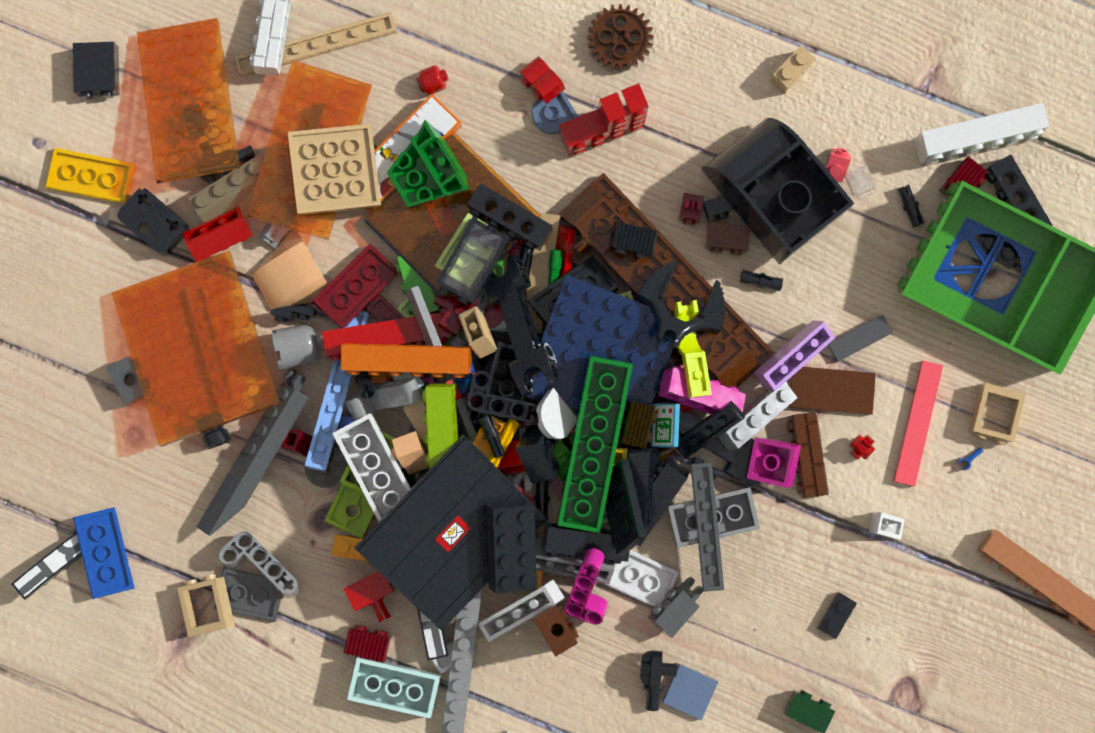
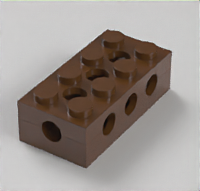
M555 604L533 617L555 657L578 644L577 638L579 637L573 623H567L568 615L562 604ZM556 623L563 626L560 631H553L551 627Z

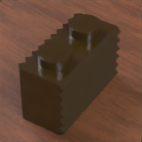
M628 399L618 441L623 444L646 448V444H650L653 433L650 431L651 424L655 423L658 411H655L656 407L651 404Z

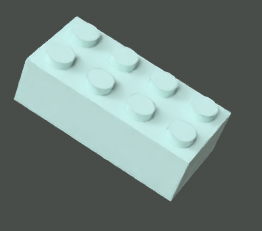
M357 657L347 700L431 718L441 674Z

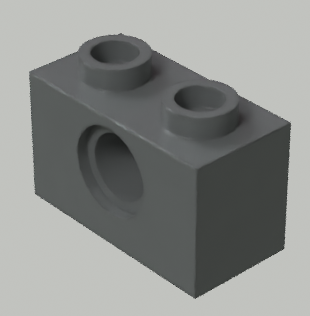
M127 356L106 368L125 405L131 406L151 395L149 389L152 386L146 377L143 378L140 373L142 367L137 359ZM134 375V384L128 386L126 382L128 376Z

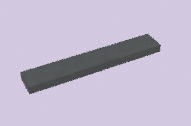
M712 462L690 464L702 592L724 590Z

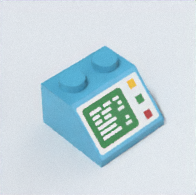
M652 404L656 407L655 411H658L656 422L651 424L650 431L653 434L650 447L677 448L680 404Z

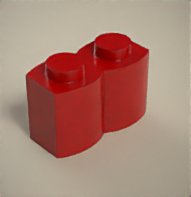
M539 56L519 71L522 76L520 81L527 89L530 87L533 90L532 94L539 102L542 100L547 104L566 89L562 80Z

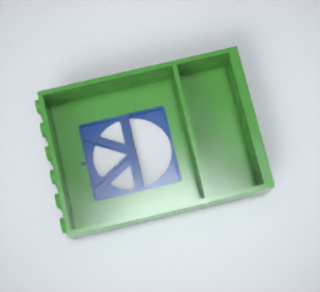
M964 181L951 183L946 192L949 195L946 202L942 201L936 211L939 214L935 221L932 220L926 230L929 232L926 239H921L916 250L919 252L916 258L912 257L907 265L909 271L906 277L902 276L897 284L898 292L1061 375L1095 314V248ZM977 234L997 236L988 255H986L975 238ZM963 240H967L982 265L952 266V256L957 246ZM1006 240L1013 246L1020 258L1021 275L1018 283L1009 293L999 298L981 299L975 297ZM978 273L968 292H965L954 279L955 274Z

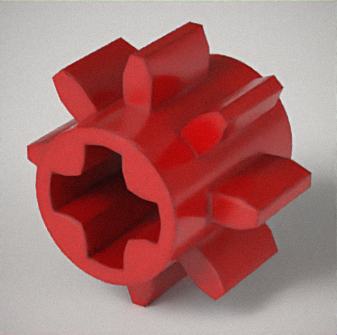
M859 434L849 445L852 448L850 454L856 459L860 457L864 460L867 459L875 450L872 446L875 441L868 435H865L863 438Z

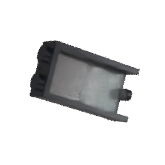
M473 216L436 281V284L440 286L438 290L447 295H450L452 292L458 296L457 300L467 306L469 303L475 305L511 237L500 233L494 227L482 223Z

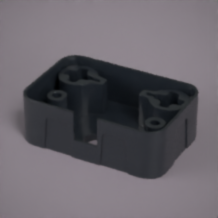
M146 188L136 190L117 213L118 219L162 256L169 255L184 238L182 233L189 230V225ZM143 197L146 198L151 206L143 203L141 199ZM144 222L149 223L151 227L147 234H142L139 231L140 224ZM169 222L178 225L179 230H173V227Z

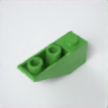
M398 256V262L395 263L398 275L402 274L404 282L400 283L403 294L406 295V290L419 286L429 314L438 313V306L433 304L435 300L433 290ZM410 302L406 303L409 315H414Z

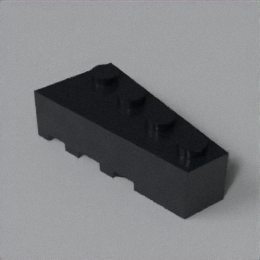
M670 457L664 465L661 463L654 473L657 476L653 480L650 529L645 533L646 537L688 479L690 473L688 469ZM642 540V541H641L639 544H637V545L641 546L642 543L644 542V540Z

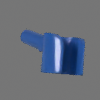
M979 448L967 458H960L957 464L966 460L968 464L962 470H968L971 462L983 452V449Z

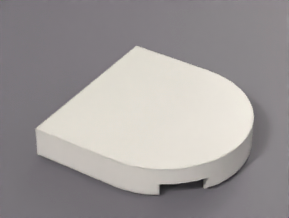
M554 388L546 392L537 406L538 427L547 438L562 439L570 433L577 417Z

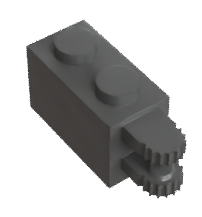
M688 577L679 588L675 586L666 593L665 599L651 610V614L648 617L665 635L671 638L700 607L695 601L703 593L702 587L697 586L689 595L687 594V591L695 582L692 577Z

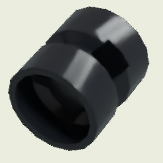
M222 413L211 414L196 421L199 433L204 435L202 441L206 450L231 441L228 429L223 428L225 421Z

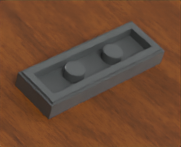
M881 315L830 342L828 347L836 361L839 362L893 332L884 316Z

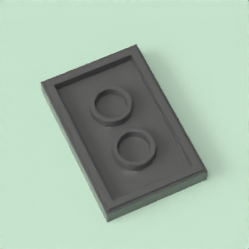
M224 567L221 577L225 579L232 613L277 622L282 594L263 575Z

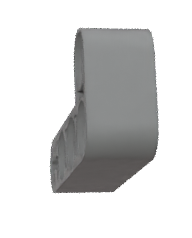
M411 377L373 384L374 395L368 398L367 392H365L366 399H364L359 391L347 398L345 403L353 420H358L375 410L410 405L421 400L423 397L415 378Z
M247 531L238 533L221 549L219 559L224 567L229 569L235 568L246 558L284 597L293 598L297 595L299 591L297 580L251 533ZM246 538L251 540L247 547L240 546L241 540ZM228 553H233L235 558L232 561L227 562L224 560ZM258 553L265 554L264 560L260 562L255 561L254 557ZM278 568L280 572L277 576L273 577L269 575L270 569ZM283 578L288 585L292 584V590L285 588L282 582Z

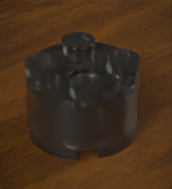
M335 447L332 448L329 458V466L332 467L330 471L322 472L306 468L304 465L305 474L311 483L322 488H332L341 484L340 480L348 465L341 450Z

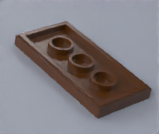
M802 367L791 377L790 388L797 396V399L789 407L872 415L876 373Z

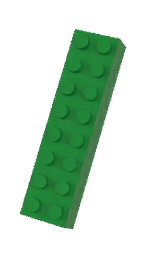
M589 355L557 517V525L600 533L633 367L631 362Z

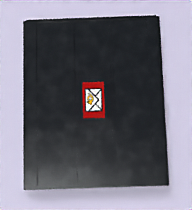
M462 435L354 548L442 631L488 583L486 504L525 500L530 503L532 502L465 435ZM534 505L536 531L547 518Z

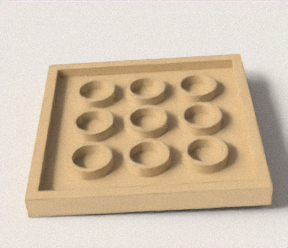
M371 124L288 132L297 215L381 207Z

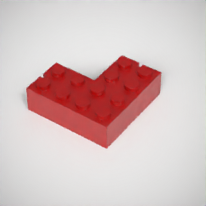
M639 83L621 90L627 105L623 106L616 92L599 99L598 109L559 125V134L568 156L571 154L578 156L584 153L586 148L591 146L593 148L600 147L608 139L614 141L623 137L625 132L631 131V133L642 129L649 106Z

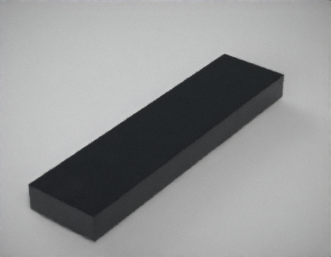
M729 401L679 436L676 449L687 459L742 421L746 415L732 401Z

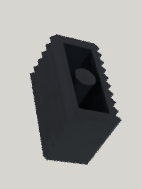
M614 221L609 246L614 247V252L626 254V251L629 250L634 252V256L646 259L647 255L653 256L658 231Z

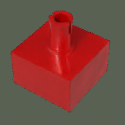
M379 571L344 588L354 611L369 605V607L372 606L379 623L391 617L383 599L384 596L396 591V589Z

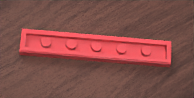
M924 360L921 361L893 482L913 487L916 484L943 365Z

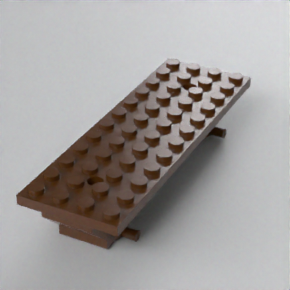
M604 173L558 214L561 216L560 226H566L575 230L572 261L578 266L594 255L619 285V289L614 292L618 295L632 290L635 301L642 303L637 298L644 282L650 276L652 277L653 273L658 272V269H662L663 265L666 266L667 263L670 264L672 261L678 262L661 302H664L668 313L674 316L676 302H681L682 306L691 305V301L697 300L699 312L696 318H700L712 286ZM614 221L657 230L658 235L653 256L647 255L645 259L634 256V252L629 250L626 251V254L614 252V247L609 246ZM725 301V320H723L724 324H722L721 331L717 335L701 330L695 333L698 345L705 351L709 380L719 381L725 387L738 388L774 352ZM678 348L672 350L668 361L672 367L683 363V358Z

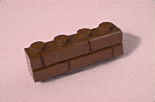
M817 412L791 415L790 420H787L788 432H792L793 441H790V443L801 445L796 474L799 476V482H796L797 494H801L802 498L829 495Z

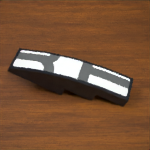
M77 533L62 542L11 583L24 600H27L37 590L48 584L82 556Z
M417 608L427 660L449 656L444 629L441 631Z

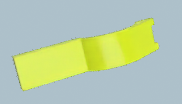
M693 300L691 305L682 306L681 302L675 303L674 317L685 322L696 318L699 312L697 300ZM693 332L685 336L679 347H677L683 358L689 398L712 395L705 351L698 345L696 333Z

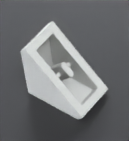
M873 512L868 533L901 540L905 519Z

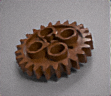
M619 4L618 9L615 10V7L611 5L609 12L606 8H603V16L599 13L596 14L598 21L591 20V24L594 27L588 28V32L592 34L587 35V40L593 42L588 44V48H594L591 55L598 54L596 62L603 60V67H606L609 63L611 64L612 71L615 66H618L619 71L622 70L623 66L630 70V64L638 67L637 60L644 62L645 58L643 55L649 56L650 52L646 48H652L653 46L649 42L654 39V35L649 34L652 32L653 27H646L650 20L643 21L644 13L637 15L638 8L630 11V5L623 9L622 4ZM623 20L626 23V25L624 27H618L616 26L615 21ZM603 34H608L611 36V40L606 42L600 37ZM632 34L639 35L640 40L636 42L632 41L629 38V36ZM617 35H624V41L622 39L617 40ZM623 48L626 54L619 56L615 53V50Z

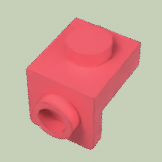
M831 148L825 168L836 181L843 182L851 161V154L843 148Z

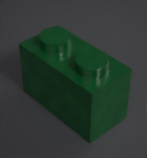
M802 689L800 693L794 691L784 714L820 733H825L835 713L830 708L832 704L822 699L817 702L811 699L812 694Z

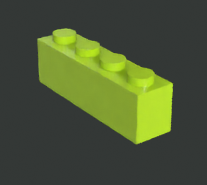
M429 384L423 390V403H426L424 424H427L428 430L425 433V445H428L429 453L426 454V465L429 466V469L458 440L455 384Z

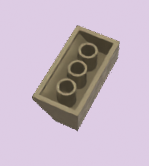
M258 155L188 199L203 223L237 207H240L246 218L284 193L261 156Z

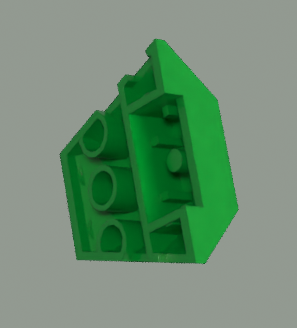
M424 120L421 129L411 138L408 147L404 152H401L387 171L388 176L407 207H413L469 190L466 173L445 139L427 120Z

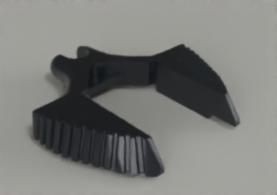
M675 261L670 262V264L667 263L666 266L663 265L662 269H658V272L656 271L655 274L653 273L652 277L650 276L644 282L637 298L638 301L652 308L657 318L658 331L656 340L660 343L664 335L671 336L673 338L671 348L673 349L679 347L684 337L693 332L701 330L717 335L722 329L723 320H725L724 292H722L723 288L720 287L721 283L718 280L715 281L700 318L685 322L669 315L664 302L661 301L678 263Z

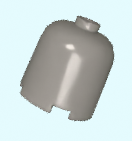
M300 325L272 330L275 352L278 354L279 360H277L280 371L308 365L317 360L319 348H323L321 336H316L315 331L310 326Z

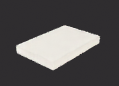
M630 550L628 562L615 563L610 584L605 583V585L655 607L665 599L666 593L673 588L679 572Z

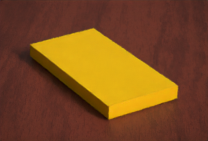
M54 148L45 188L126 204L136 165L134 163Z

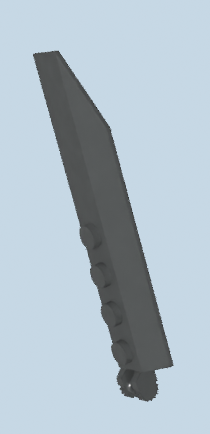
M292 368L284 374L283 382L197 525V528L207 535L211 536L247 504L309 399L308 396L299 392L306 381L304 374H298Z

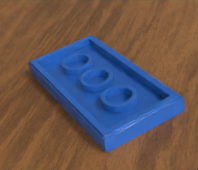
M115 507L73 517L92 599L135 589Z

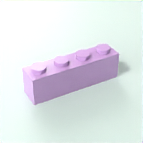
M812 320L754 371L753 374L764 389L776 391L834 340L835 336L825 322Z

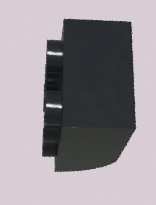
M766 118L701 168L779 265L855 204L806 143L790 127L774 118Z

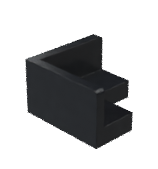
M538 424L528 426L516 446V451L531 483L553 480L560 469L553 453V448L558 439L547 438L539 429Z

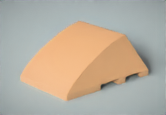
M296 227L252 274L271 310L284 306L312 303V300L328 285Z

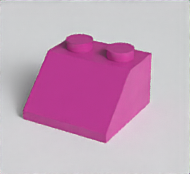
M755 437L747 479L785 488L792 487L801 445Z

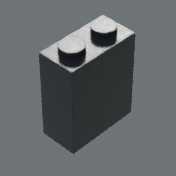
M114 41L73 43V92L80 96L81 99H92L93 96L113 98V95H120L119 47Z

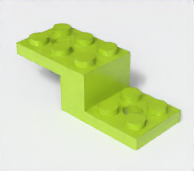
M382 432L390 449L394 448L392 440L396 438ZM348 464L340 480L342 484L324 521L363 539L374 516V512ZM350 505H355L358 508V514L354 517H350L347 514V508Z

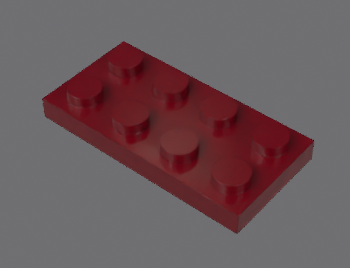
M369 244L312 300V303L339 328H346L398 276L396 267L375 247Z

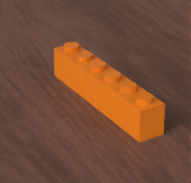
M345 343L341 345V370H347V374L357 375L360 374V371H368V375H381V372H389L391 376H402V372H410V376H423V373H432V377H444V373L453 374L455 378H465L466 374L471 373L472 349L470 347Z

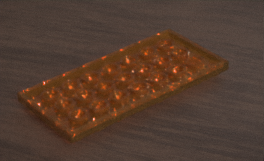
M218 18L137 32L157 184L240 169Z
M292 60L247 217L329 240L337 211L297 215L288 132L361 125L371 84Z

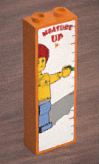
M433 94L374 150L381 204L397 190L387 171L401 152H404L408 147L411 138L421 129L424 120H427L445 141L462 127L461 121ZM378 207L365 208V209H366L367 211H369L370 209H372L373 211H375Z

